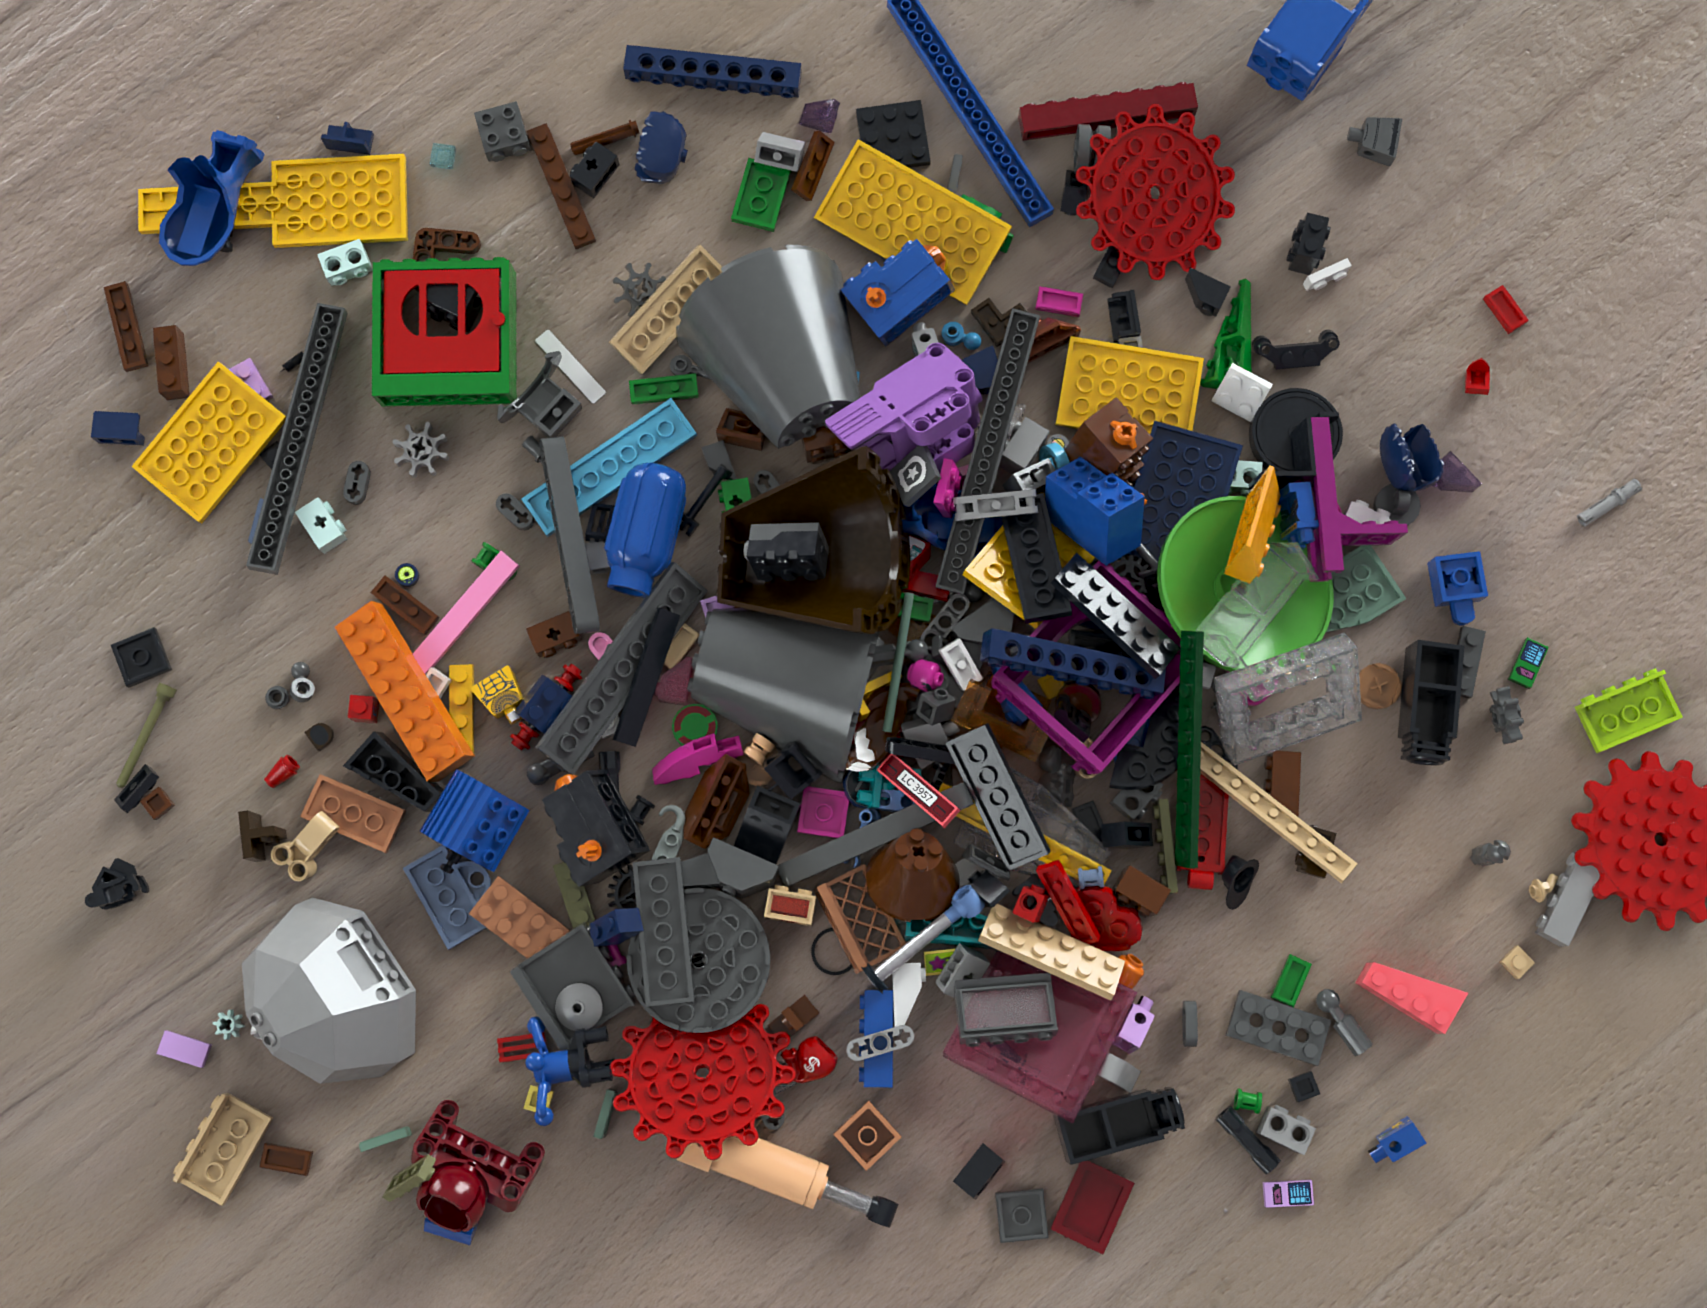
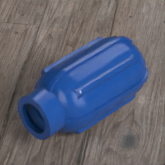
M647 462L634 466L628 471L626 477L621 480L604 546L608 565L611 568L607 583L608 588L626 595L645 598L651 593L654 578L660 576L670 565L686 504V484L683 476L678 471L661 464Z

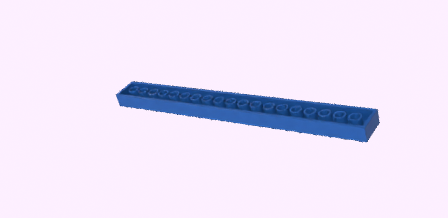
M887 0L888 10L1029 228L1051 216L1054 212L1053 206L920 1Z

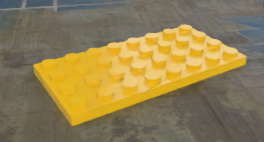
M859 139L814 216V219L884 259L892 255L896 256L902 251L903 245L911 240L918 239L922 245L937 246L946 258L944 273L951 280L955 291L949 296L967 306L1012 229V226Z

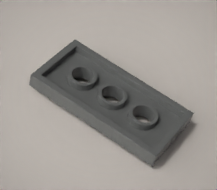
M1239 990L1225 1036L1318 1066L1331 1020ZM1254 1013L1259 1014L1262 1019V1023L1258 1027H1253L1249 1021L1250 1016ZM1276 1021H1281L1284 1024V1032L1280 1035L1275 1034L1272 1030V1026ZM1300 1028L1304 1029L1307 1033V1039L1304 1042H1298L1295 1038V1032Z

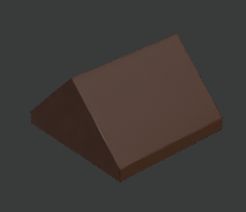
M725 409L716 430L718 442L723 440L727 444L762 451L765 440L763 432L742 411Z

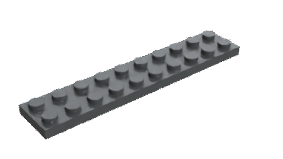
M671 562L653 586L650 595L645 597L535 748L568 774L574 775L624 707L657 607L680 615L674 638L708 590L677 563Z

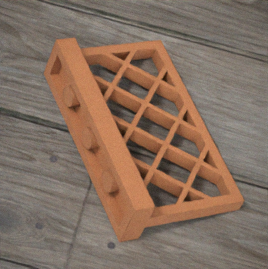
M865 864L813 890L856 974L862 972L863 969L861 967L865 968L867 963L873 966L889 958L906 944L893 917L878 910L876 905L875 909L862 905L865 893H868L867 883L865 882L864 888L851 884L854 874L860 871L863 872L866 878L867 867ZM850 877L848 882L842 881ZM836 883L847 886L844 897L835 896L830 886ZM850 887L863 891L859 903L847 900ZM837 900L842 901L841 907ZM845 903L858 907L854 919L844 915L843 908ZM861 908L873 912L870 924L857 920ZM876 913L886 917L888 921L886 929L873 926ZM856 924L868 928L865 940L855 936L854 929ZM872 929L884 933L881 945L868 941ZM887 934L896 937L900 946L894 950L884 947ZM867 945L879 949L877 958L868 962L864 954ZM882 950L888 952V953H886V954H884V955L881 956Z

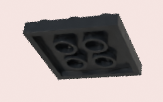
M921 100L856 109L859 137L862 142L908 168L931 164Z

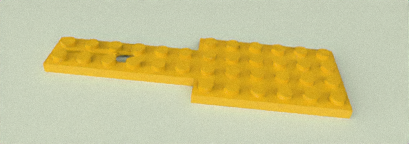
M405 154L271 161L272 182L243 183L240 189L233 229L272 227V245L274 248L347 244L357 239H360L362 243L408 241ZM178 187L138 189V231L141 234L160 233V224L167 212L163 211H169L176 203Z

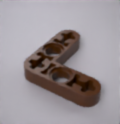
M422 228L415 236L412 259L418 262L419 257L422 255L435 259L436 251L475 254L481 248V241L474 232ZM426 235H429V237L431 238V240L427 241L426 247L428 248V250L424 249L425 244L422 240V238H425ZM445 237H453L454 243L451 246H444L443 239ZM459 237H461L462 242H469L470 239H473L475 244L468 247L466 243L460 242V247H458ZM419 286L415 287L414 290L419 292Z

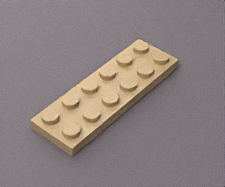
M697 245L615 334L609 343L640 374H643L676 338V326L681 321L679 314L690 295L708 277L712 281L722 273L720 269L722 266L701 245Z
M999 904L991 907L978 939L979 942L1108 1000H1112L1123 970L1124 960L1042 923H1032L1013 914V910Z

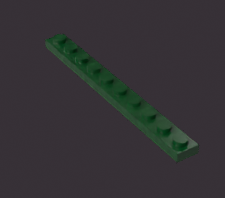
M1181 630L1175 865L1193 869L1198 868L1204 632Z

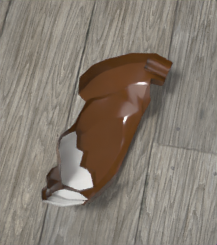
M910 683L899 684L892 732L882 731L890 685L874 691L866 699V705L871 712L863 726L856 733L854 732L855 750L851 751L848 755L847 770L855 772L873 770L886 759L888 752L885 751L887 737H896L907 712V701L915 702L920 690L913 688Z

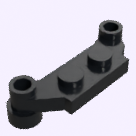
M1332 330L1322 331L1318 337V342L1274 346L1266 336L1262 335L1257 336L1252 342L1253 350L1258 355H1262L1271 361L1276 370L1320 366V361L1340 345L1338 336Z

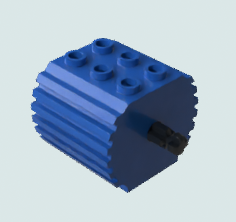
M456 769L420 832L450 849L446 856L447 864L442 863L440 866L443 871L449 874L453 873L452 865L458 864L461 857L464 856L494 872L530 810Z

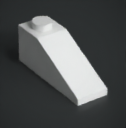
M904 963L892 973L894 1027L905 1025L922 987V982H926V969L921 968V963Z

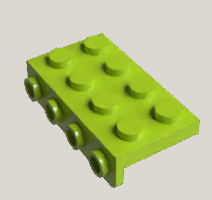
M1656 668L1643 673L1644 678L1638 681L1635 677L1623 681V687L1618 689L1615 686L1606 688L1601 691L1602 696L1597 698L1592 694L1580 699L1582 704L1574 708L1596 753L1683 718L1663 675L1667 674L1665 669L1659 672Z

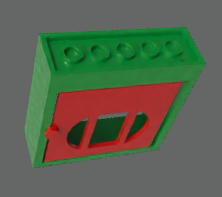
M474 257L470 261H461L459 258H449L448 261L428 258L425 261L418 262L414 259H403L402 262L382 259L380 262H373L372 397L382 407L511 404L517 399L516 272L510 260L504 257H495L493 260ZM500 278H501V312H500ZM458 284V335L427 337V286ZM467 285L476 290L483 304L481 321L468 335H466ZM419 286L418 336L407 329L402 318L403 302L409 292ZM500 326H501V372H500Z

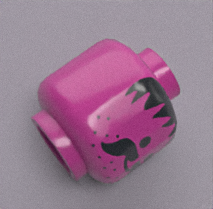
M920 659L910 665L907 679L913 688L929 692L942 685L944 674L941 673L939 664Z

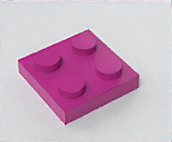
M944 459L940 473L941 479L938 481L933 503L943 517L952 518L953 512H956L953 498L957 497L958 491L962 489L964 477L953 460Z
M806 787L803 790L797 833L836 839L844 836L849 805L845 792Z

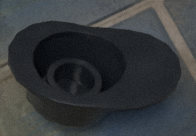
M1233 855L1226 864L1222 873V880L1228 889L1226 905L1229 909L1238 908L1246 899L1253 879L1259 869L1258 860L1246 861L1239 856Z

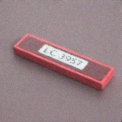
M890 754L877 768V771L943 828L960 812L957 806L896 755Z

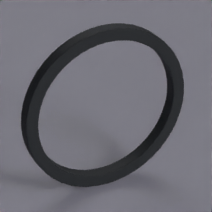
M828 928L820 932L814 939L811 948L812 959L817 968L829 975H841L848 972L852 965L850 964L842 971L831 972L822 968L815 957V946L819 938L827 932L834 931L833 928Z

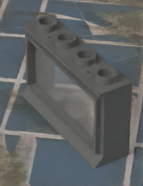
M1050 973L955 980L954 996L960 1044H966L967 1047H976L983 1042H990L991 1045H1000L1007 1040H1014L1015 1043H1024L1031 1038H1038L1039 1041H1048L1057 1035L1058 1027Z

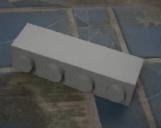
M1572 852L1567 858L1566 864L1568 866L1565 872L1561 873L1556 883L1558 887L1555 893L1549 896L1546 902L1547 910L1545 914L1539 917L1536 923L1538 928L1535 933L1560 947L1570 945L1594 895L1592 888L1600 876L1599 871L1594 866L1578 865L1574 858L1575 852Z

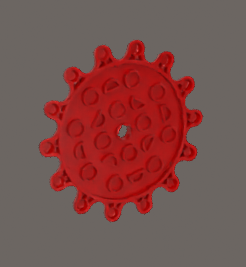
M1159 104L1149 106L1146 120L1141 124L1135 123L1129 113L1125 111L1119 112L1115 117L1117 127L1115 138L1108 139L1101 134H1095L1090 138V147L1097 155V163L1092 167H1079L1076 171V179L1080 183L1086 184L1090 189V198L1077 206L1076 213L1079 218H1091L1098 224V232L1092 238L1091 246L1096 251H1102L1108 246L1116 247L1119 253L1117 268L1122 273L1130 272L1138 261L1145 262L1148 267L1149 276L1156 281L1161 280L1165 276V268L1170 261H1176L1185 272H1188L1190 268L1195 269L1197 264L1194 257L1195 249L1200 245L1206 246L1210 250L1218 249L1221 246V238L1214 230V223L1218 218L1228 219L1235 213L1234 205L1231 202L1225 201L1221 196V188L1223 185L1234 180L1235 172L1229 166L1218 167L1213 160L1214 153L1221 145L1220 138L1214 134L1207 136L1205 139L1196 138L1193 133L1195 117L1190 112L1181 114L1176 123H1168L1164 118L1163 108ZM1152 187L1158 188L1160 192L1157 199H1152Z
M1646 751L1642 754L1641 766L1636 771L1631 770L1623 760L1618 758L1612 759L1608 764V769L1612 776L1609 785L1604 786L1594 780H1590L1583 786L1584 793L1593 803L1591 812H1578L1571 818L1573 827L1585 832L1588 836L1587 846L1575 852L1574 858L1576 863L1580 866H1594L1600 874L1599 880L1592 888L1594 896L1602 900L1612 894L1618 895L1623 901L1622 917L1629 923L1636 922L1643 911L1652 912L1656 918L1658 928L1662 931H1670L1674 927L1675 916L1678 911L1686 912L1695 923L1704 922L1707 919V909L1705 907V898L1707 896V784L1703 787H1698L1693 782V765L1690 761L1684 759L1676 762L1671 771H1666L1662 768L1659 756L1652 751ZM1657 833L1665 841L1662 846L1657 845L1654 837Z
M758 1004L737 1022L725 1028L705 1033L676 1030L664 1025L654 1017H652L651 1025L647 1028L626 1027L622 1032V1037L624 1041L632 1046V1054L628 1058L612 1061L610 1066L613 1076L625 1078L628 1081V1088L625 1092L614 1098L613 1106L619 1112L629 1110L639 1112L640 1121L633 1130L635 1139L646 1141L655 1134H663L667 1138L666 1154L672 1159L681 1157L688 1145L697 1143L703 1147L707 1159L717 1160L722 1155L723 1141L729 1137H737L747 1146L754 1145L758 1141V1132L754 1127L755 1120L760 1116H769L776 1119L784 1114L785 1107L781 1101L774 1097V1089L779 1085L792 1083L796 1077L794 1068L783 1066L776 1059L777 1054L789 1046L790 1036L786 1032L770 1034L763 1029V1024L769 1017V1008L764 1004ZM700 1068H707L709 1070L706 1078L696 1075Z

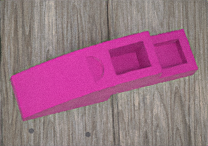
M714 733L677 748L652 769L654 784H668L674 780L691 778L700 774L699 766L714 764L725 754L733 758L744 755L739 735L716 741Z

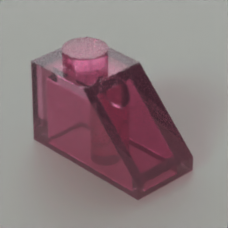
M686 657L661 676V680L657 683L655 689V696H658L659 702L687 706L689 696L687 688L693 670L692 657Z

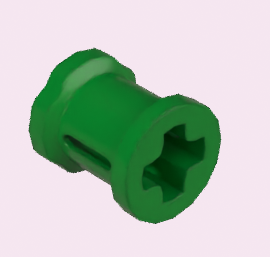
M1237 1088L1234 1096V1110L1241 1108L1252 1110L1255 1114H1259L1262 1106V1093L1257 1092L1253 1094L1243 1092L1242 1089Z

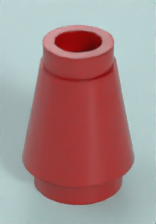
M290 755L280 757L264 780L271 788H275L296 775L300 766Z

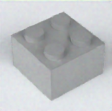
M1025 417L1022 423L1019 421L1016 423L1011 432V441L1006 440L999 467L1010 474H1014L1032 465L1041 447L1044 446L1049 430Z

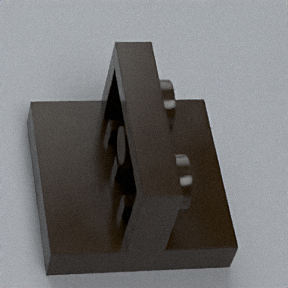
M248 810L238 812L243 859L253 862L266 861L264 843L266 846L280 844V840L287 839L286 830L276 826L262 827L260 814Z

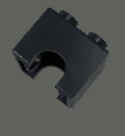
M458 284L428 285L427 311L430 313L429 317L438 322L442 320L450 323L449 326L457 331ZM469 285L466 286V331H470L483 306L481 297H476L478 293Z

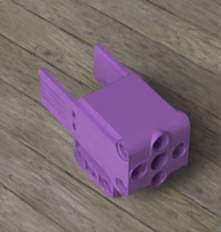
M932 343L926 348V351L875 382L872 391L827 418L825 423L849 449H854L874 435L879 434L860 447L867 446L881 458L879 465L882 469L888 468L890 471L919 445L928 446L939 473H941L944 459H951L956 463L973 452L975 445L974 429L980 424L978 404L982 402V396L975 385L974 372L942 343Z

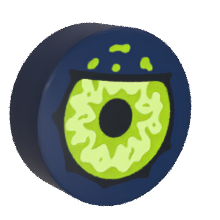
M401 564L395 571L396 581L404 587L414 586L419 580V571L412 564Z

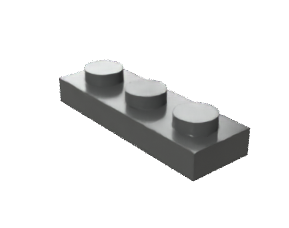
M1467 626L1461 627L1457 645L1465 646L1461 697L1470 699L1474 692L1486 631Z

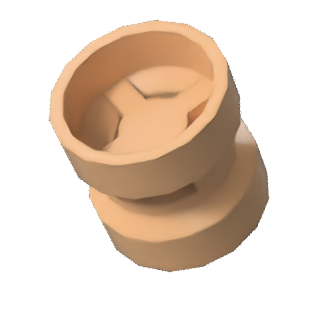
M756 733L752 739L753 743L751 746H747L743 753L756 763L763 765L766 755L772 752L775 745Z

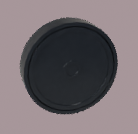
M1289 388L1272 394L1261 404L1250 423L1249 443L1254 457L1258 462H1263L1262 467L1265 470L1270 465L1274 467L1275 471H1295L1291 432L1306 417H1315L1319 412H1337L1326 398L1308 389ZM1340 417L1330 424L1333 460L1337 456L1343 440V427Z

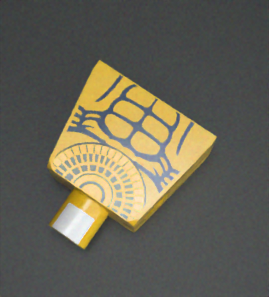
M509 665L470 688L495 718L499 719L505 715L511 725L522 719L514 711L524 698L515 674Z

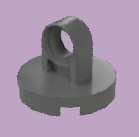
M1389 484L1376 495L1373 508L1374 511L1380 508L1390 512L1389 519L1391 521H1398V524H1407L1408 526L1418 517L1421 505L1415 491H1401L1394 488L1392 484Z

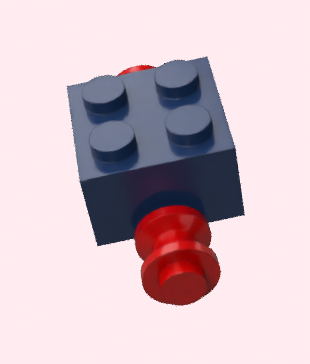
M572 663L569 666L563 665L565 672L561 677H554V680L559 683L558 685L548 677L541 675L514 711L528 722V726L520 722L521 730L519 733L510 735L513 739L511 744L522 751L524 748L529 750L531 748L529 741L532 737L538 738L540 736L534 730L538 729L545 734L572 698V695L565 690L573 692L572 684L575 680L581 681L583 679L580 675L582 671Z

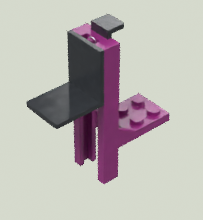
M1319 412L1315 417H1306L1291 432L1295 471H1275L1279 489H1282L1288 483L1310 482L1316 513L1314 520H1318L1319 527L1313 531L1315 541L1307 544L1310 582H1328L1332 579L1331 571L1336 573L1344 571L1342 546L1391 545L1408 533L1407 524H1398V521H1387L1384 524L1366 521L1361 524L1338 511L1330 424L1339 418V412ZM1261 472L1252 482L1248 484L1249 489H1252L1255 486V484L1258 482V480L1261 478L1264 472Z

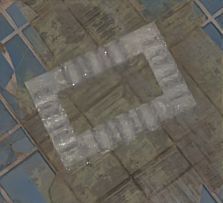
M1345 633L1214 677L1222 750L1234 766L1362 721L1358 647ZM1320 677L1326 679L1327 695L1250 722L1249 716L1251 711L1248 708L1247 697L1256 702L1263 700V697L1278 692L1283 693L1286 689L1300 684L1302 686L1306 685L1307 682Z

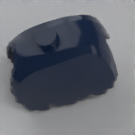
M652 111L645 119L644 124L646 127L642 129V134L640 135L639 151L636 154L638 163L635 164L634 170L643 182L664 184L670 182L675 177L680 162L685 163L688 150L684 149L687 134L683 125L673 115L667 114L664 111Z
M1396 423L1386 427L1381 435L1380 456L1386 475L1393 487L1401 491H1421L1437 483L1444 472V463L1442 459H1439L1440 455L1437 450V444L1430 437L1431 431L1424 424H1420L1410 428L1402 437V431L1397 427Z

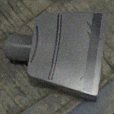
M1368 117L1365 119L1361 129L1349 128L1347 140L1359 142L1357 149L1359 156L1391 166L1397 154L1402 119Z

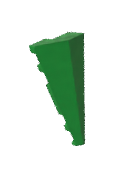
M1246 278L1239 280L1240 289L1237 297L1232 298L1231 304L1233 307L1230 315L1225 316L1214 344L1216 349L1212 360L1207 362L1208 371L1205 379L1200 380L1202 387L1218 389L1232 363L1252 373L1251 283Z

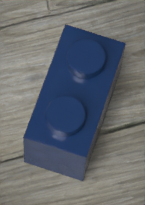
M639 908L615 909L590 923V935L593 939L594 947L619 945L644 931Z

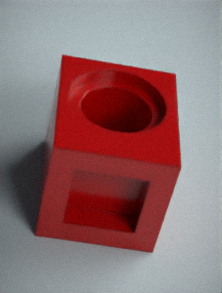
M1032 884L1031 887L1023 886L1012 913L1032 923H1038L1050 896L1044 894V888ZM1031 895L1037 900V905L1034 909L1027 905V899Z

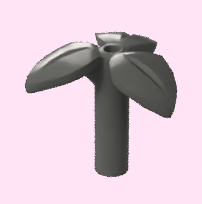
M1141 543V546L1135 550L1151 569L1139 572L1138 574L1142 579L1152 574L1157 577L1158 561Z

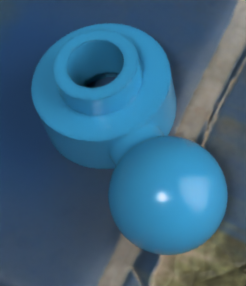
M949 322L942 328V338L947 345L956 346L963 342L969 350H976L981 345V337L975 332L965 334L962 325L958 322ZM950 330L957 331L954 335L949 334Z

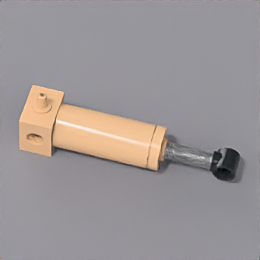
M737 1137L727 1138L722 1144V1155L717 1160L707 1159L703 1147L697 1143L688 1145L682 1156L677 1158L678 1161L703 1171L709 1172L713 1170L810 1209H813L817 1199L820 1200L822 1197L839 1205L851 1207V1209L858 1210V1212L861 1211V1213L866 1214L868 1220L888 1228L891 1227L899 1205L884 1197L876 1195V1197L873 1196L871 1198L828 1181L829 1177L826 1174L829 1165L822 1162L819 1163L817 1160L760 1138L752 1146L744 1145Z

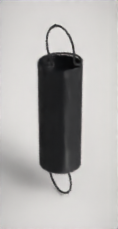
M302 351L283 364V368L289 372L301 363L304 353Z

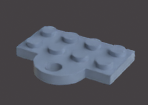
M442 845L407 865L403 870L447 949L451 950L487 929V927L469 915V912L491 886L492 882L488 871L481 865L471 861L453 864L452 868L454 871L451 874L443 871L440 866L442 863L447 864L446 856L449 850ZM477 872L482 873L484 876V881L479 886H475L471 880L472 876Z

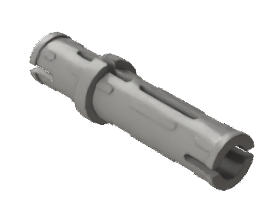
M1633 478L1619 489H1613L1607 497L1578 514L1579 523L1586 527L1616 506L1625 504L1627 499L1642 491L1640 482Z

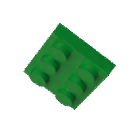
M748 157L731 216V222L774 232L791 170L754 162L755 159Z

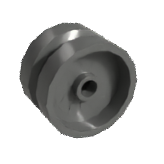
M1078 124L1073 150L1075 174L1079 167H1090V161H1092V166L1097 163V155L1090 147L1092 128L1089 124ZM1098 125L1094 135L1101 134L1111 139V128L1106 125Z

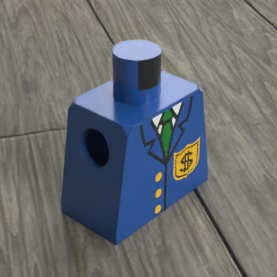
M1406 1116L1377 1135L1376 1138L1380 1144L1371 1148L1368 1152L1375 1163H1378L1387 1156L1392 1162H1395L1427 1143L1412 1120ZM1392 1141H1397L1396 1146L1389 1147Z

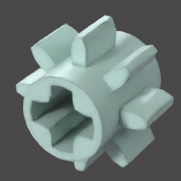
M228 1010L227 1016L219 1012L218 1016L220 1018L217 1022H213V1025L217 1026L215 1035L223 1033L224 1040H229L231 1034L234 1037H239L238 1031L240 1028L245 1027L240 1021L243 1015L234 1016V1010ZM227 1020L232 1021V1023L230 1024L231 1029H226V1026L228 1025Z

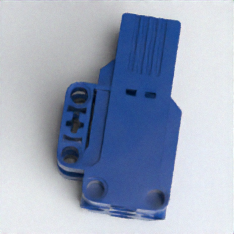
M1287 0L1258 38L1247 66L1265 77L1267 84L1273 89H1283L1300 101H1303L1312 92L1339 54L1349 34L1373 0H1360L1352 11L1335 0Z

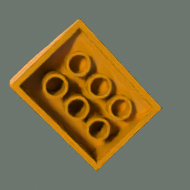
M1269 465L1247 495L1224 572L1228 576L1247 583H1251L1255 577H1260L1263 571L1264 564L1261 561L1267 555L1270 544H1267L1268 537L1271 538L1274 532L1275 525L1272 523L1274 518H1277L1281 509V505L1278 504L1280 491L1273 466Z

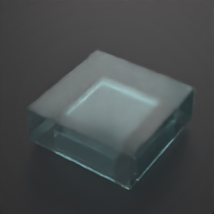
M433 143L430 166L453 169L456 147Z

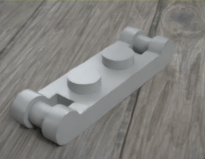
M1036 489L953 498V504L956 505L957 511L955 521L1038 513V506H1035L1034 498L1037 497ZM1020 498H1025L1026 507H1020ZM972 503L973 512L966 513L965 504Z

